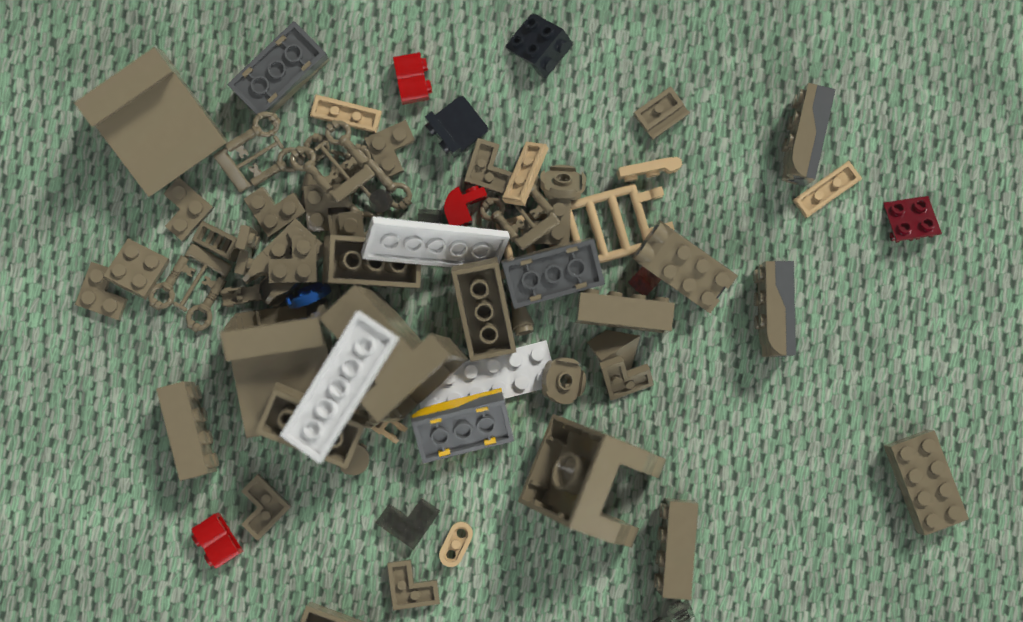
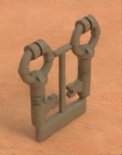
M265 111L258 113L253 119L252 128L226 143L225 148L214 154L215 160L239 192L245 191L252 184L254 187L258 186L280 171H298L288 167L285 161H283L284 155H287L296 148H284L275 135L281 123L275 112ZM263 117H267L274 126L268 132L262 131V128L258 125L259 120L263 119ZM255 136H273L274 143L237 166L227 153V151L231 152L235 149L239 152V156L242 159L244 158L243 154L249 155L248 151L243 148L245 142ZM278 145L282 151L278 154L276 164L262 172L258 169L256 162L253 163L254 167L250 165L248 169L254 173V177L250 179L251 182H248L239 169ZM299 154V157L296 159L298 165H303L304 154Z
M333 120L326 125L325 137L327 141L334 145L344 146L352 156L350 160H346L343 163L348 171L357 164L363 169L350 178L324 147L327 144L326 140L317 145L314 150L298 145L296 149L290 151V164L292 168L298 171L308 172L326 194L329 193L339 203L372 179L375 173L367 165V159L351 142L350 125L343 121ZM343 127L346 134L342 135L339 140L333 139L331 133L335 131L334 128ZM319 149L323 151L347 180L334 190L330 184L332 181L339 179L335 171H331L328 176L324 177L315 167V151L317 152ZM307 152L311 158L310 161H307L303 166L298 165L295 159L299 157V154L302 155Z
M314 133V135L305 140L303 146L310 147L312 141L321 143L324 140L327 141L325 135ZM328 141L324 146L328 152L330 151L331 154H335L334 159L336 162L339 156H345V160L351 156L348 151L345 154L344 152L330 150ZM356 143V148L360 149L370 161L372 157L367 146H361V144ZM305 152V155L307 156L308 160L310 161V159H311L310 156L308 155L307 152ZM323 152L320 155L316 154L315 167L317 162L326 157ZM333 164L331 171L336 169V167ZM359 166V167H358L356 170H354L352 173L355 175L357 172H359V171H360L361 169H363V168H361V167ZM308 172L304 176L301 188L303 191L304 185L317 184ZM303 192L301 202L305 207V199ZM345 207L331 208L332 214L347 212Z
M358 149L367 159V165L375 173L376 178L386 188L385 197L388 205L386 204L382 207L362 185L360 189L379 209L376 215L368 211H362L363 219L364 217L372 219V217L380 216L389 206L405 210L407 206L411 205L412 193L410 187L403 183L392 182L373 159L369 161L368 157ZM343 163L340 166L348 176L352 177L354 175L352 172L360 165H354L349 171ZM336 168L334 171L339 176V179L332 181L331 184L341 183L345 179ZM397 188H401L406 192L407 196L403 198L404 201L401 200L397 204L392 200L391 194ZM353 202L352 206L345 207L349 212L360 211Z
M538 175L529 195L538 203L536 209L531 210L530 214L534 219H537L543 213L548 217L535 226L520 205L513 204L532 228L520 238L517 233L526 226L521 219L516 221V224L509 225L504 218L505 205L501 199L488 197L486 201L481 202V218L486 221L496 222L503 231H508L509 240L515 242L521 250H525L560 224L559 219L554 214L555 210L539 191L540 178ZM496 203L499 206V210L495 211L492 216H488L485 210L489 208V205L492 206Z
M193 243L185 253V257L180 256L166 281L155 284L148 295L149 306L159 311L173 304L182 311H187V328L196 333L205 330L212 322L211 306L227 282L224 279L232 269V265ZM192 257L204 265L179 304L174 302L175 293L173 285L181 272L193 277L191 273H195L197 270L192 267L189 268L187 265L189 259L186 258ZM209 267L221 274L222 278L218 277L216 281H211V278L207 276L204 277L206 281L201 283L211 288L210 293H208L209 295H207L203 303L194 305L187 311L184 304L206 268ZM162 288L169 293L167 302L163 303L154 298L156 290ZM197 310L207 315V320L202 325L191 319Z

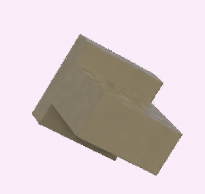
M156 47L147 51L74 102L89 124L98 129L148 197L154 195L228 143L225 136L181 78L180 73L164 51Z
M354 285L320 317V320L338 340L357 311L363 312L400 338L374 379L376 385L364 395L360 402L378 423L402 421L469 359L451 338L431 333L422 341L379 292Z
M327 299L317 300L311 304L294 309H289L285 305L235 313L220 332L225 360H231L246 438L261 436L255 432L276 383L278 382L306 393L332 352L333 346L330 330L320 320V317L329 309Z

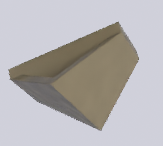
M605 330L587 343L600 363L621 355L626 371L632 368L640 335Z

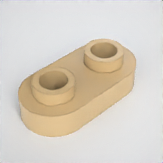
M459 521L452 525L439 552V558L443 565L455 567L461 562L473 536L472 527L468 523ZM459 529L465 530L466 535L464 537L457 535ZM449 550H453L456 553V556L452 559L447 557Z

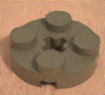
M554 165L550 167V171L545 172L543 170L541 172L540 188L548 199L569 198L571 200H578L586 188V175L583 172L581 174L576 172V168L573 166Z
M559 357L548 361L541 379L543 395L558 404H571L574 402L573 400L581 396L586 387V375L584 370H581L578 365L579 363L575 359ZM564 375V378L567 379V384L565 383L562 386L560 379Z

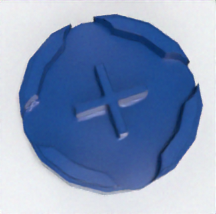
M317 282L297 291L298 295L294 297L293 294L288 295L285 301L289 309L299 308L325 297L331 292L329 284Z

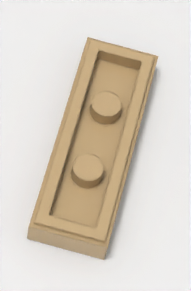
M315 94L310 113L311 118L327 122L333 120L343 121L349 124L351 128L374 134L377 133L382 115L380 110Z
M525 142L503 194L502 200L504 203L525 206L549 149L546 144Z
M847 161L792 201L806 219L862 178L851 162Z

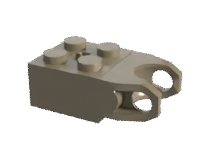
M295 218L253 260L249 271L242 280L249 284L259 277H269L268 259H292V235L313 234ZM316 238L318 268L323 263L324 245ZM303 282L274 283V287L265 302L269 306L273 305L277 300L290 295Z

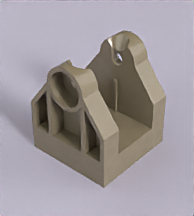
M552 414L518 502L570 529L612 544L632 548L639 528L603 513L602 508L619 465L623 464L659 479L666 459L602 432Z

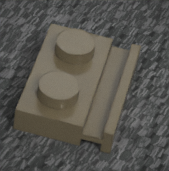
M671 86L633 113L652 141L690 114Z
M362 210L328 214L330 235L365 237Z

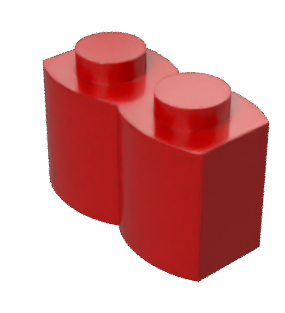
M420 52L393 57L402 105L429 100L428 94L432 93L430 80H425L424 72L428 71L426 57L421 58Z
M219 512L191 529L193 532L191 537L194 543L204 549L206 553L204 558L211 567L214 566L217 569L243 552L242 547Z

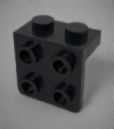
M533 13L529 15L508 41L506 48L511 53L529 62L538 75L546 79L564 55L568 53L573 43L563 28Z
M459 96L437 114L431 111L425 116L427 124L424 126L432 136L436 134L441 141L438 144L446 154L450 152L454 158L488 132V126L464 96Z

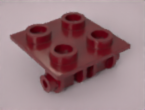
M928 196L883 203L893 231L889 234L891 242L913 241V239L919 240L922 237L933 238L935 235L942 234Z

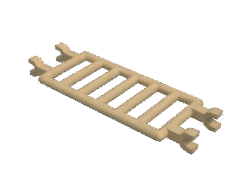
M630 184L578 200H572L570 213L571 241L581 240L572 210L586 207L599 252L600 264L635 254L642 243L630 246L616 198L630 195L644 241L653 227H648L642 203L662 198L664 196L662 186L638 193L636 185ZM606 200L608 201L621 249L610 252L607 250L594 205ZM526 213L531 220L541 219L543 221L547 218L545 213L540 214L537 219H534L530 213ZM522 215L508 218L506 221L511 226L516 224V221L519 219L522 222L525 219ZM672 221L665 223L670 228L675 230ZM496 223V229L502 230L500 226ZM508 241L503 253L505 259L514 257L510 241ZM534 244L526 248L527 253L536 251ZM503 269L500 270L502 280L506 279Z

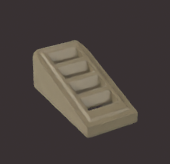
M201 221L191 240L230 261L236 262L240 250L235 248L237 237L205 221ZM207 229H210L211 231L206 241H202ZM218 233V236H217V238H216V240H215L213 246L210 245V243L212 242V240H213L215 234ZM224 237H225V238H227V239H226V241H225V243H224L222 249L220 250V249H218V248L220 247V245H221V243H222V241H223V239H224Z

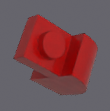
M458 186L448 194L444 204V211L449 225L468 226L473 224L467 206L487 198L484 187L473 186L465 190L466 194L462 195Z

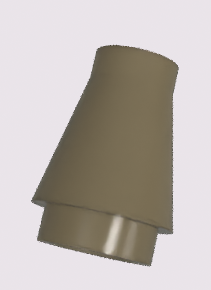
M511 303L512 331H515L516 336L532 333L535 324L526 306L514 309Z

